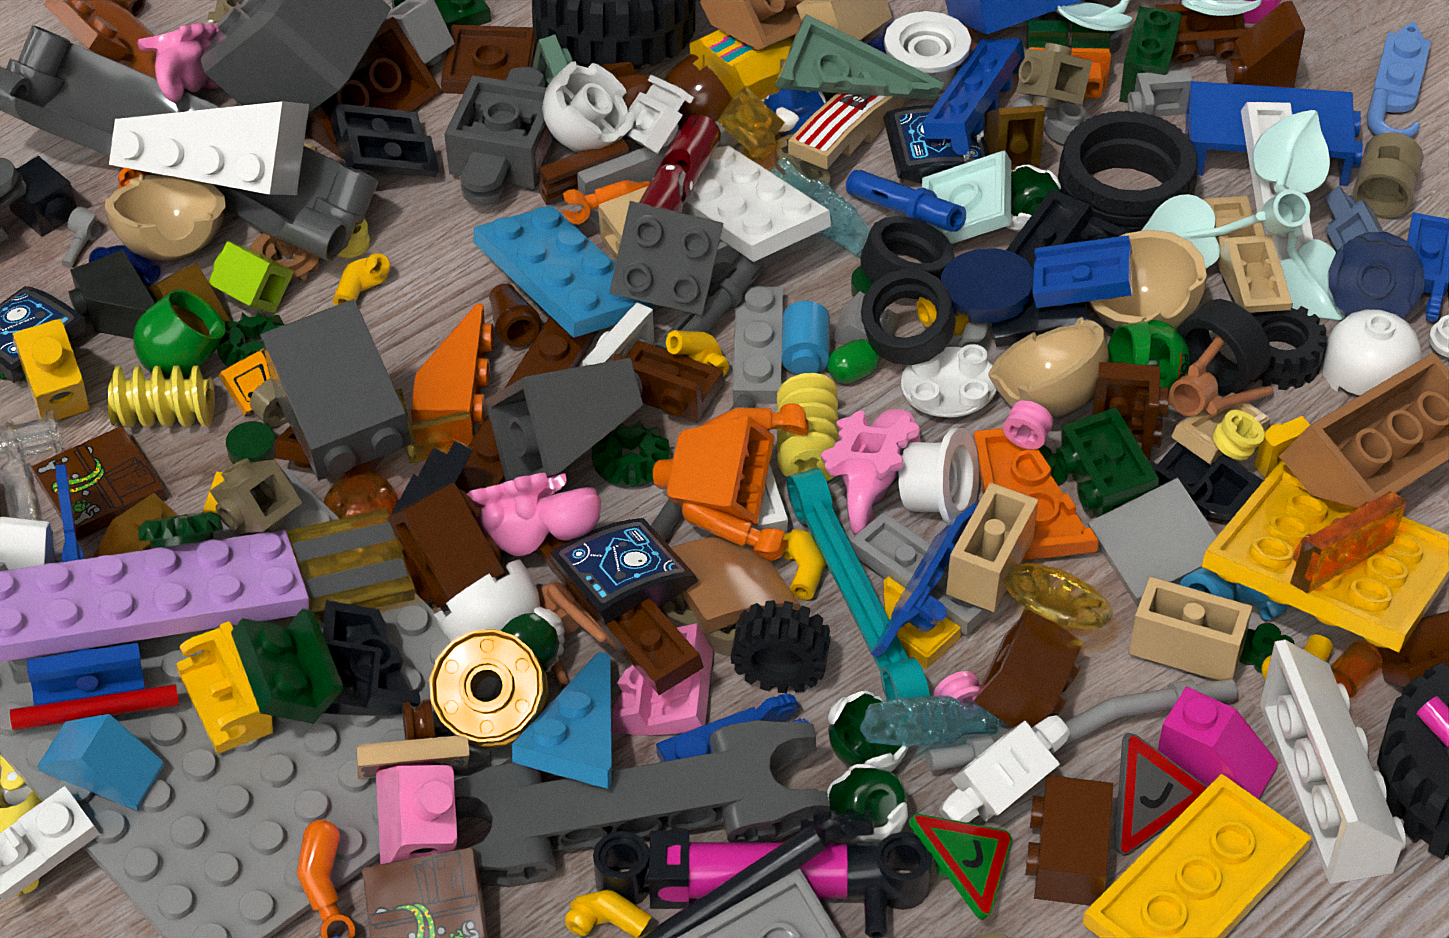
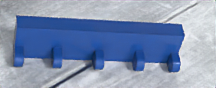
M981 39L923 121L925 139H951L952 149L956 154L965 155L968 153L972 146L970 135H979L985 127L984 114L998 108L999 91H1009L1013 85L1012 73H1019L1020 65L1025 59L1022 39Z

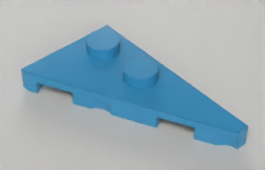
M598 652L512 743V763L609 789L612 785L610 654Z

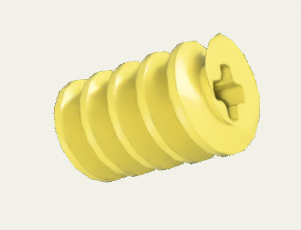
M115 366L108 387V414L113 427L117 424L118 420H120L124 427H133L138 419L143 427H153L157 418L163 427H172L177 418L184 427H191L196 417L201 426L210 427L213 422L215 409L214 382L212 377L203 379L199 366L192 367L189 379L183 378L180 366H173L169 380L164 379L160 366H154L150 380H145L141 366L134 367L131 380L125 379L121 366Z
M803 373L793 376L781 384L777 392V412H780L783 405L795 403L804 409L808 420V435L802 436L777 429V466L786 477L819 468L826 481L834 478L828 474L825 464L821 459V453L833 448L839 440V430L836 424L838 421V388L834 381L826 375Z

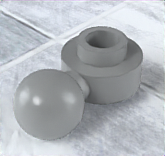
M1022 96L1016 99L1011 107L1034 106L1032 105L1034 97ZM1060 102L1058 110L1045 109V132L1054 141L1064 144L1070 132L1076 126H1079L1081 122L1091 118V115L1081 105Z

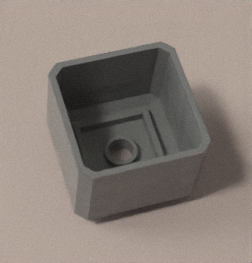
M236 0L237 4L235 7H232L216 25L219 31L200 58L202 68L210 79L242 106L281 101L309 104V113L338 92L349 80L390 12L391 7L383 0Z

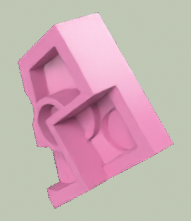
M698 623L677 627V629L698 651L704 668L661 695L657 694L633 665L626 669L617 682L622 693L611 708V733L669 735L685 733L705 725L714 650Z

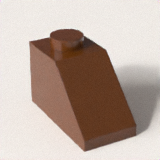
M1292 1L1282 2L1235 40L1232 59L1226 63L1228 84L1294 88L1305 27Z

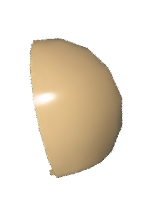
M139 174V177L130 179V184L114 191L109 198H104L110 229L133 253L151 261L172 262L193 256L213 240L222 226L226 208L225 196L214 185L162 174L147 176Z
M1144 230L1121 235H1129L1132 246V296L1088 301L1090 307L1103 324L1113 329L1120 325L1147 320L1165 322L1175 329L1178 328L1197 308L1206 289L1207 273L1204 257L1192 242L1171 232Z
M1081 317L1074 325L1058 327L1038 336L1033 332L1013 344L998 357L988 372V376L997 391L1011 406L1019 401H1032L1046 408L1052 415V418H1062L1081 409L1095 394L1099 362H1109L1105 331L1095 321L1083 320Z

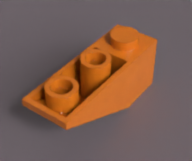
M475 304L416 372L411 403L415 442L454 443L456 440L460 443H470L475 436L476 423H483L485 420V395L480 394L481 387L489 386L490 363L489 358L484 357L485 352H493L494 326L493 323H485L483 304Z

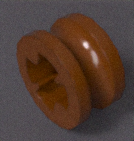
M430 699L423 700L422 704L417 707L412 706L409 701L402 702L405 740L435 738Z

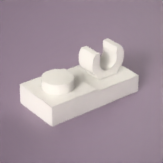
M66 786L28 811L17 822L0 833V898L4 902H7L100 835Z

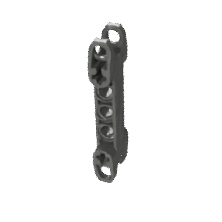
M755 720L724 726L715 730L710 735L711 754L613 770L612 785L609 789L569 778L543 782L541 770L516 763L490 766L454 781L456 818H483L492 824L491 831L484 840L471 847L477 851L481 886L508 888L532 884L550 878L556 871L555 853L595 847L602 837L611 832L627 831L641 838L650 837V831H686L724 824L729 842L777 841L800 831V821L803 819L814 821V814L829 816L830 804L827 792L816 789L786 788L775 781L773 777L780 766L806 757L809 753L817 750L814 725L803 722Z

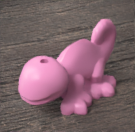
M203 22L184 25L169 33L138 40L137 44L141 51L156 52L155 73L157 83L164 96L171 102H178L182 98L184 89L198 92L201 88H221L204 73L200 59L218 33L219 29L216 28L218 23L204 25Z
M887 410L880 414L870 427L868 426L864 411L855 412L852 417L838 420L836 424L839 430L838 436L840 441L836 442L833 448L821 453V459L825 464L828 474L833 477L842 474L843 481L847 487V512L850 528L855 536L874 520L872 505L883 500L890 485L897 476V470L903 468L902 454L904 449L910 442H921V429L917 425L912 413L906 410Z
M546 473L521 476L500 485L480 488L467 493L474 507L481 508L480 515L475 517V520L483 534L492 538L499 551L502 549L514 556H524L535 551L549 532L557 539L563 541H570L584 536L596 527L600 519L601 501L596 489L586 487L554 494L566 485L567 477L565 473L547 477Z

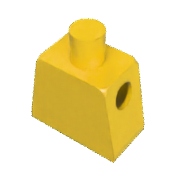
M56 319L13 333V342L42 425L44 426L90 411L84 382L62 320ZM71 392L69 395L63 398L54 400L51 399L53 396L59 393Z

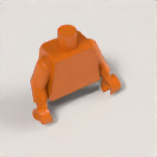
M795 403L783 405L780 412H771V408L738 407L703 423L699 427L683 430L678 435L674 458L661 459L655 463L653 468L655 485L659 489H667L668 499L682 508V514L688 523L743 547L745 543L754 546L753 553L770 561L779 559L787 543V540H783L785 532L774 528L759 531L751 527V525H758L775 438L769 430L782 429L797 435H808V420L804 409Z

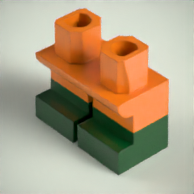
M1028 20L1025 54L1027 49L1044 50L1046 43L1067 46V21ZM1071 21L1069 47L1072 48L1071 56L1092 61L1084 98L1099 99L1102 96L1103 89H1107L1111 62V31L1094 30Z

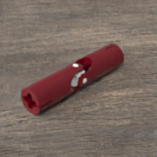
M698 114L691 115L685 119L659 165L654 179L648 185L639 203L682 212V205L686 197L690 196L720 141L721 132L714 120L704 115L698 117Z

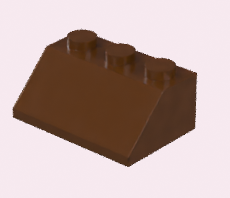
M393 16L382 23L349 80L338 92L308 113L305 134L341 159L343 157L338 149L329 118V113L334 103L411 112L441 91Z

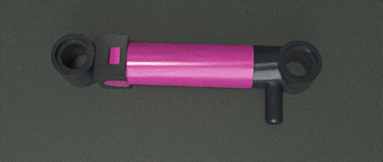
M627 831L611 832L600 839L595 845L593 852L597 892L603 890L615 891L635 905L643 902L649 894L650 909H684L690 905V898L702 897L783 843L690 842L689 831H650V850L648 851L647 844L640 836ZM899 832L887 836L881 843H825L828 849L799 867L818 899H864L865 934L870 938H883L888 933L887 906L900 910L912 909L923 903L928 896L932 854L926 849L917 835ZM617 868H630V870L625 872L614 871ZM896 869H907V870H909V871H911V872H910V873H899V872H896V871H894V870H896Z

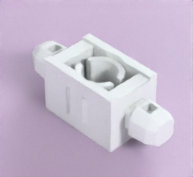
M1055 715L1045 718L1032 728L1026 721H1023L1009 730L950 778L958 789L942 802L939 809L940 815L945 819L966 823L978 815L984 821L990 819L994 814L996 816L999 815L1060 765L1052 754L1068 740L1070 735L1069 728L1060 717Z

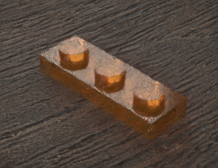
M1389 491L1372 502L1363 503L1359 509L1343 518H1336L1329 526L1317 533L1306 535L1294 552L1293 560L1297 563L1290 584L1308 594L1393 544L1408 501Z

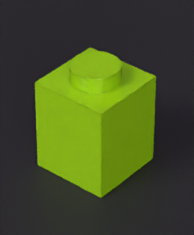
M227 241L222 252L215 259L213 272L208 282L213 287L251 307L275 313L294 271L254 249Z

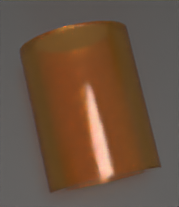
M1355 640L1330 667L1337 684L1342 683L1347 690L1349 698H1353L1380 669L1383 661L1380 653L1374 646L1363 640Z

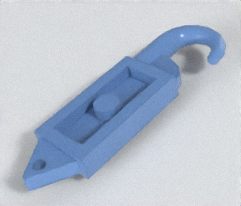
M1415 22L1409 23L1396 33L1388 32L1367 113V125L1374 135L1395 132L1412 138L1420 128L1418 122H1413L1406 129H1395L1384 122L1386 112H1407L1415 109L1431 40L1424 39Z

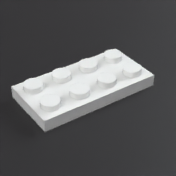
M729 145L715 148L689 197H686L682 205V213L723 222L720 239L753 262L831 227L830 213L827 208Z

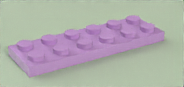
M286 530L261 532L239 537L207 540L198 543L164 548L158 547L150 550L103 555L95 558L0 571V662L220 628L219 624L230 621L233 626L237 625L242 618L259 622L297 616L301 609L309 610V597Z

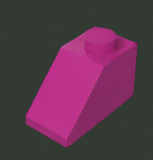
M1187 686L1162 725L1158 751L1206 786H1209L1222 773L1260 800L1277 770L1278 762L1235 708Z

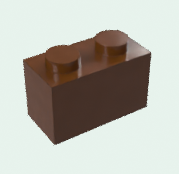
M455 482L431 492L387 517L437 608L445 606L449 600L489 573L495 578L505 573L499 563L501 555L497 545L491 537L483 534L474 518L476 510L472 500L466 492L457 488Z
M1031 606L1004 635L974 702L1012 728L1023 721H1026L1032 728L1047 717L1058 716L1066 703V699L1061 696V693L1071 685L1080 670V666L1075 661L1083 642Z
M1047 775L1044 797L1033 795L1030 828L1039 829L1040 838L1039 843H1028L1025 875L1036 877L1034 899L1091 906L1104 893L1107 877L1114 783Z

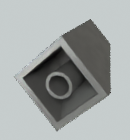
M354 299L260 334L276 399L318 481L335 474L345 473L355 466L381 456L393 454L398 449L411 445L406 413Z
M631 358L526 376L487 398L485 403L505 481L538 473H546L547 477L559 474L643 406L641 399L642 384L638 374L634 372Z

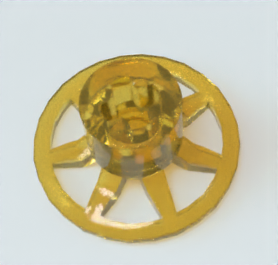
M1033 563L1017 564L1004 580L1005 587L1011 596L1024 606L1021 617L1029 609L1037 615L1055 622L1069 633H1071L1073 628L1098 629L1104 627L1113 616L1110 603L1097 589L1075 575L1054 567ZM1021 573H1030L1032 577L1023 575ZM1049 575L1062 579L1058 588L1051 586ZM1074 585L1086 592L1076 597L1070 595ZM1092 608H1100L1102 614L1100 615Z

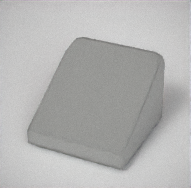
M861 291L843 307L832 338L833 341L846 344L852 340L864 339L868 342L861 317L862 302L865 294ZM887 307L880 317V323L886 333L893 335L898 314Z

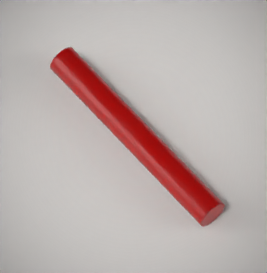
M176 684L10 709L12 731L62 724L65 721L105 714L114 716L179 706Z

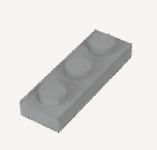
M749 286L742 294V301L735 308L733 403H735L739 395L745 394L750 396L756 404H777V392L781 386L783 287Z
M884 511L850 540V544L860 561L884 578L889 576L905 588L930 546L929 542ZM948 564L944 568L942 577L929 594L946 607V617L960 626L961 632L967 636L992 611L946 595Z

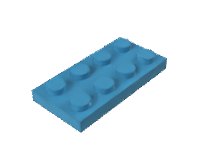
M553 206L538 207L530 212L508 218H498L493 222L474 227L473 243L573 338L616 325L636 302L653 309L654 304L609 294L616 263Z

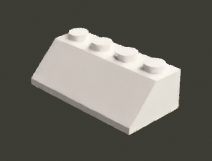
M1287 640L1275 641L1260 707L1329 884L1394 873L1400 851L1406 845L1404 827L1397 816L1392 817L1386 802L1387 792L1383 776L1379 771H1373L1367 757L1368 744L1365 733L1361 727H1355L1349 713L1350 702L1345 686L1342 683L1337 684L1329 663Z

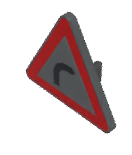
M1126 733L1123 736L1114 848L1117 853L1123 855L1129 854L1173 823L1207 788L1201 781L1133 733Z

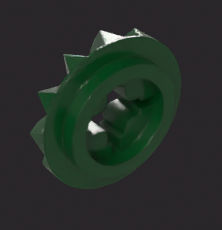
M261 310L255 317H248L242 312L238 322L225 321L226 331L217 348V353L222 363L230 367L263 349L262 341L251 340L246 343L245 338L256 339L264 332L283 326L284 323L280 315L268 318Z
M640 420L630 427H626L621 423L615 430L592 446V463L596 472L606 481L625 487L641 486L653 482L655 463L661 459H670L671 456L669 440L661 436L658 427L647 429ZM625 447L633 450L639 447L640 454L636 455L630 452L624 456L622 455V448Z
M214 512L155 518L153 520H146L138 527L139 541H150V547L188 544L213 539V532L222 530L223 526L220 515Z

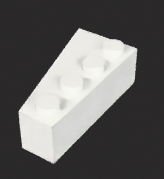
M281 101L115 119L109 165L269 195H297L309 104Z

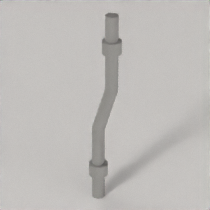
M1233 679L1195 684L1193 680L1169 683L1167 689L1111 697L1064 722L1070 730L1068 740L1058 750L1116 718L1172 710L1186 686L1223 702L1237 698L1236 684ZM990 735L968 738L966 744L927 750L926 760L930 771L966 766L998 739L993 740Z

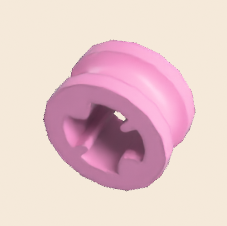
M1019 401L1012 406L1010 415L1003 424V432L1012 443L1025 449L1041 448L1046 441L1048 432L1053 426V418L1050 412L1038 403Z
M961 671L949 675L937 685L933 693L936 703L942 707V713L949 722L956 723L968 720L983 709V707L974 702L980 686L979 679L971 671Z

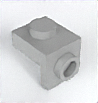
M1190 70L1168 71L1167 75L1137 73L1135 91L1128 94V111L1144 112L1156 117L1186 114L1190 83L1193 81Z

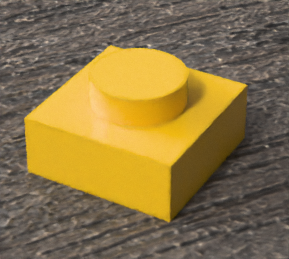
M1303 416L1284 424H1274L1264 432V440L1258 446L1254 466L1265 479L1277 464L1288 468L1279 456L1310 425Z

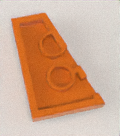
M1003 428L974 431L973 440L977 449L979 476L983 494L991 482L1039 499L1034 537L1022 560L1095 553L1098 551V538L1090 527L1086 528L1076 514V505L1068 493H1062L1051 476L1050 466L1038 448L1025 449L1015 445L1005 436Z

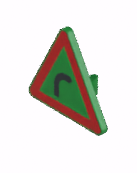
M916 813L910 818L909 825L926 849L932 854L938 876L946 875L976 917L981 920L986 919L991 914L1011 845L1012 837L1010 833L1003 829Z

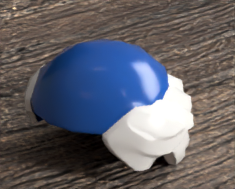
M781 89L778 93L768 95L767 98L761 100L757 108L761 117L760 121L766 130L777 133L780 136L795 134L826 103V99L822 92Z

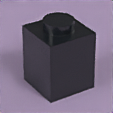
M40 156L16 168L17 172L25 179L27 187L26 193L9 205L10 211L41 237L68 222L70 214L77 208L71 182Z

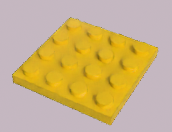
M1277 464L1264 482L1261 483L1206 549L1201 567L1217 573L1225 581L1240 583L1261 592L1276 603L1291 605L1314 615L1316 619L1324 624L1339 626L1360 635L1372 645L1400 652L1449 578V535L1380 506L1366 510L1311 496L1290 469Z

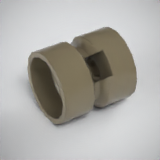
M1389 132L1372 137L1366 144L1352 194L1356 202L1363 199L1372 208L1377 218H1396L1405 214L1410 209L1424 158L1422 148L1417 142L1404 134Z

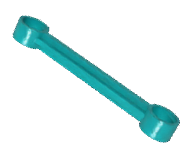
M819 468L789 475L787 477V492L792 510L799 523H807L871 653L889 619L833 510L827 481ZM895 635L886 651L878 658L873 655L872 657L881 674V683L887 703L891 706L893 713H897L902 717L929 708L930 692L925 674L919 662L914 657L908 658L897 635Z

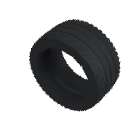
M1126 110L1101 113L1098 116L1095 115L1081 122L1068 135L1059 163L1058 180L1061 185L1060 191L1063 194L1090 204L1093 216L1130 232H1138L1143 229L1155 210L1166 200L1178 195L1189 194L1194 196L1198 175L1196 150H1194V145L1191 143L1190 138L1180 128H1177L1176 125L1161 117L1144 112ZM1112 168L1134 169L1153 176L1163 184L1144 190H1125L1103 184L1094 178L1092 174Z

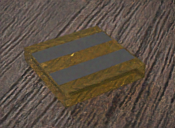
M387 508L286 531L309 597V610L314 611L318 622L321 619L326 600L369 608H380L415 599V588L399 541L387 520V517L390 516Z

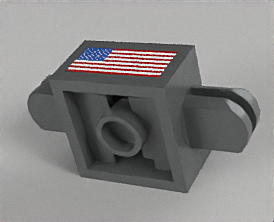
M531 67L514 68L510 70L505 81L472 75L444 133L449 174L460 176L462 194L469 203L475 205L496 203L506 184L535 189L540 178V168L546 164L556 142V138L551 134L544 121L542 106L547 88L545 87L543 74L537 69Z

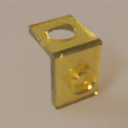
M402 389L395 390L406 413L411 445L406 446L410 464L427 460L434 447L448 454L455 440L466 446L470 444L473 439V432L468 411L410 423Z

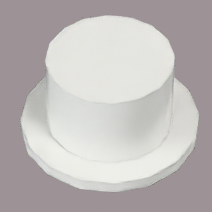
M923 11L909 13L896 19L886 30L884 47L888 55L944 82L940 91L942 92L946 90L955 77L956 66L960 65L968 57L971 37L968 29L958 19L944 13Z
M951 428L944 436L942 443L910 442L902 454L903 468L899 470V490L904 507L908 511L940 512L943 521L947 525L950 524L958 515L977 501L979 462L972 435L966 428Z

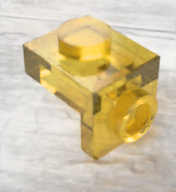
M747 86L734 95L717 120L745 147L741 154L750 160L757 158L760 162L766 159L777 147L779 142L775 139V136L785 123Z

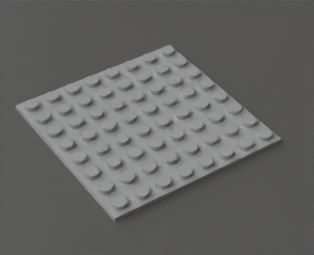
M288 468L284 470L302 504L285 515L286 521L274 531L286 530L307 595L305 579L383 562L368 546L298 561L292 543L345 532L351 529ZM222 522L223 529L214 531V538L210 540L257 534V532L236 534L235 530L228 528ZM401 578L309 598V610L314 611L318 623L320 622L326 600L379 609L388 627L386 631L387 638L391 644L398 648L404 661L401 671L411 691L418 690L419 706L425 699H430L431 701L429 679L437 657L449 645L451 640L445 635L433 616L435 612ZM296 616L259 622L273 623L287 628ZM214 629L100 646V648L138 643L145 689L176 684L179 706L112 716L164 761V769L145 797L139 810L135 811L38 770L37 765L64 723L12 731L10 709L34 706L31 682L29 683L27 659L65 654L67 652L0 662V755L42 802L66 786L100 833L83 848L163 938H271L312 907L297 876V865L303 833L306 827L313 821H330L338 828L340 833L338 849L330 877L335 890L362 872V868L370 866L380 858L376 778H357L356 747L362 744L405 741L403 714L362 716L323 713L314 724L272 716V734L216 754L176 667V663L189 656L198 655L203 651L183 656L179 648L180 645L192 637ZM495 676L483 679L477 688L478 700L489 702L496 699L503 688L502 680ZM432 705L435 738L457 736L440 721ZM468 743L470 756L467 769L453 770L454 781L490 766L512 763V745L485 749Z

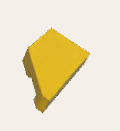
M888 576L883 580L884 611L890 620L893 609L905 587ZM945 617L928 632L920 631L908 622L899 628L896 635L906 655L910 658L914 657L921 666L927 669L960 639L961 627Z

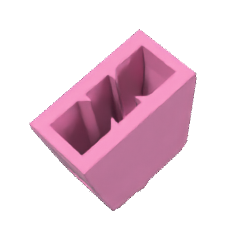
M395 766L377 771L376 787L380 865L453 851L457 844L454 771L452 766ZM423 848V853L412 852L414 850Z

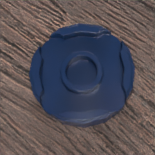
M1366 232L1349 240L1335 253L1328 270V292L1334 306L1345 317L1351 313L1369 309L1390 312L1403 319L1417 305L1424 289V266L1420 257L1418 258L1417 253L1407 241L1388 232Z
M997 248L975 249L960 254L947 263L941 274V282L949 291L954 314L958 316V311L966 314L969 321L996 323L1016 317L1024 311V305L1029 300L1032 302L1034 298V270L1026 259L1011 251Z

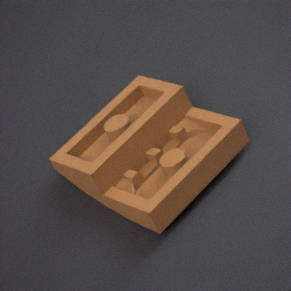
M716 536L671 547L697 577L698 582L683 591L681 595L706 634L737 623L740 614L744 610L749 612L750 606L756 603L764 609L766 601L775 600L777 607H783L784 601L793 602L792 609L797 611L800 609V604L770 560L753 553L754 546L745 543L743 547Z

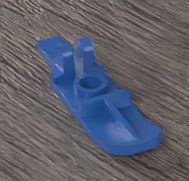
M979 500L958 515L935 536L896 603L891 619L870 654L878 658L888 649L899 628L908 622L920 631L928 632L946 617V607L929 593L942 577L944 568L949 564L950 554L979 504Z

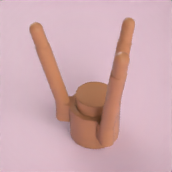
M1217 335L1201 357L1189 367L1188 373L1171 386L1168 404L1184 416H1195L1203 410L1211 415H1215L1221 409L1273 394V388L1266 386L1219 398L1217 396V380L1211 373L1206 371L1208 364L1226 343Z
M552 582L538 590L540 607L551 610L561 618L565 629L564 636L573 633L581 626L598 642L607 641L622 653L564 584ZM558 656L559 662L551 668L559 686L565 688L569 681L560 656Z

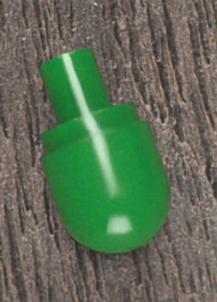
M852 340L838 347L830 354L827 369L830 376L836 382L851 384L872 374L873 370L877 368V360L882 357L875 352L866 340Z

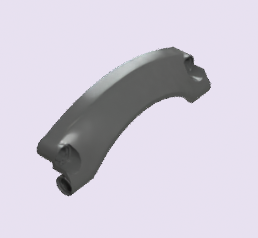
M34 25L30 28L19 59L10 58L6 68L0 66V111L43 131L107 156L111 154L115 119L222 108L186 91L183 92L182 98L178 102L173 103L164 96L156 78L73 44L70 40ZM303 146L297 195H269L216 184L212 185L225 196L226 210L247 220L267 234L330 262L347 247L356 223H362L379 180ZM147 172V173H150V174H152V175H160V174H157V173Z

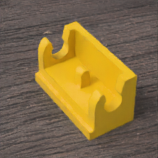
M230 621L219 624L220 628L192 637L182 643L179 648L183 656L203 651L198 655L189 656L176 663L179 677L216 754L273 733L272 716L260 714L231 634L233 627Z

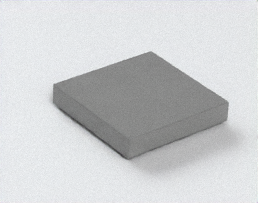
M1178 477L1088 522V526L1099 540L1098 545L1137 607H1139L1149 577L1179 585L1186 575L1202 568L1201 565L1206 549L1217 537Z

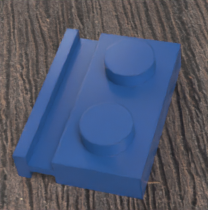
M1129 235L1035 248L1036 262H1034L1033 297L1036 308L1132 296V246Z

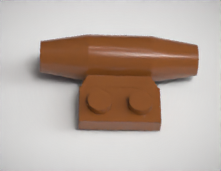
M46 0L44 6L87 49L156 78V52L141 51L137 44L139 39L155 35L130 11L111 0Z

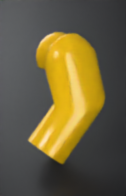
M373 253L367 258H362L348 264L343 271L333 296V304L336 306L352 299L357 302L360 292L381 285L387 279L388 273L391 270L390 260L384 254Z
M680 330L671 331L667 335L666 347L671 354L688 355L690 359L723 370V377L727 374L729 361L723 356L719 344L712 335L700 331Z
M795 528L791 532L785 533L783 540H787L784 558L795 560L798 566L789 590L794 597L800 600H810L815 594L826 562L813 536L805 530Z

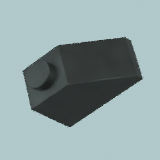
M120 250L71 269L70 272L75 289L68 291L75 311L82 316L87 315L96 332L134 339V328L137 321L155 302L125 252Z

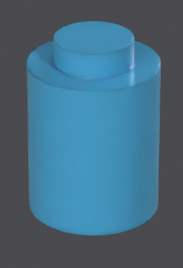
M795 302L789 305L782 315V364L787 370L798 375L803 373H819L827 367L830 354L829 312L824 306L816 302Z

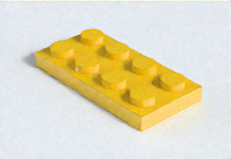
M1221 773L1084 912L1082 925L1099 938H1225L1309 849L1312 837Z

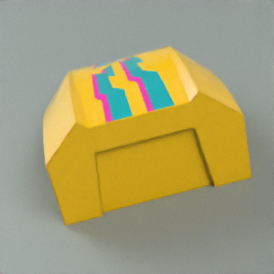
M719 29L691 42L690 54L699 57L693 63L699 70L708 66L716 74L734 99L737 107L746 114L757 108L758 103L767 98L768 95H773L781 90L775 86L780 72V60L786 59L795 35L758 50Z

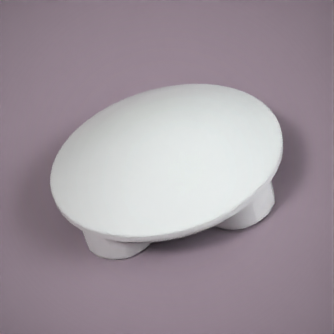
M969 344L962 348L946 347L943 352L930 361L907 365L901 377V388L907 401L919 411L937 417L951 418L974 413L992 400L997 389L988 376V372L993 365L988 360L987 351L982 346L976 344Z

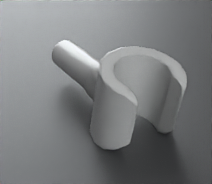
M77 207L72 211L68 219L69 230L76 234L62 261L63 266L67 268L73 267L80 251L88 240H97L102 234L100 223L95 221L96 214L86 208Z
M973 321L968 322L962 335H953L946 347L962 348L969 344H976L986 350L990 340L985 337L988 325Z

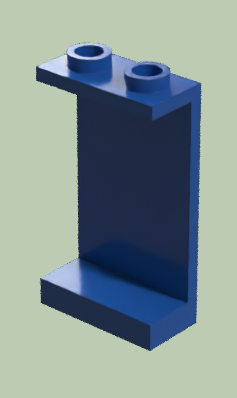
M1191 81L1186 109L1185 134L1190 138L1191 143L1194 145V150H1196L1199 176H1203L1207 149L1247 152L1241 110L1247 102L1290 103L1292 115L1310 110L1317 111L1320 128L1328 147L1329 157L1338 158L1339 185L1348 186L1352 168H1360L1363 144L1362 141H1355V138H1358L1360 132L1361 111L1353 110V92Z

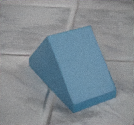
M110 714L65 721L37 765L40 772L86 789L135 811L139 810L145 797L165 767L162 759Z

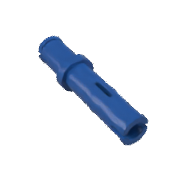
M854 170L847 178L846 191L849 195L907 215L909 218L918 219L950 232L959 231L965 223L966 209L961 205L938 198L932 190L923 187L916 190L863 170Z

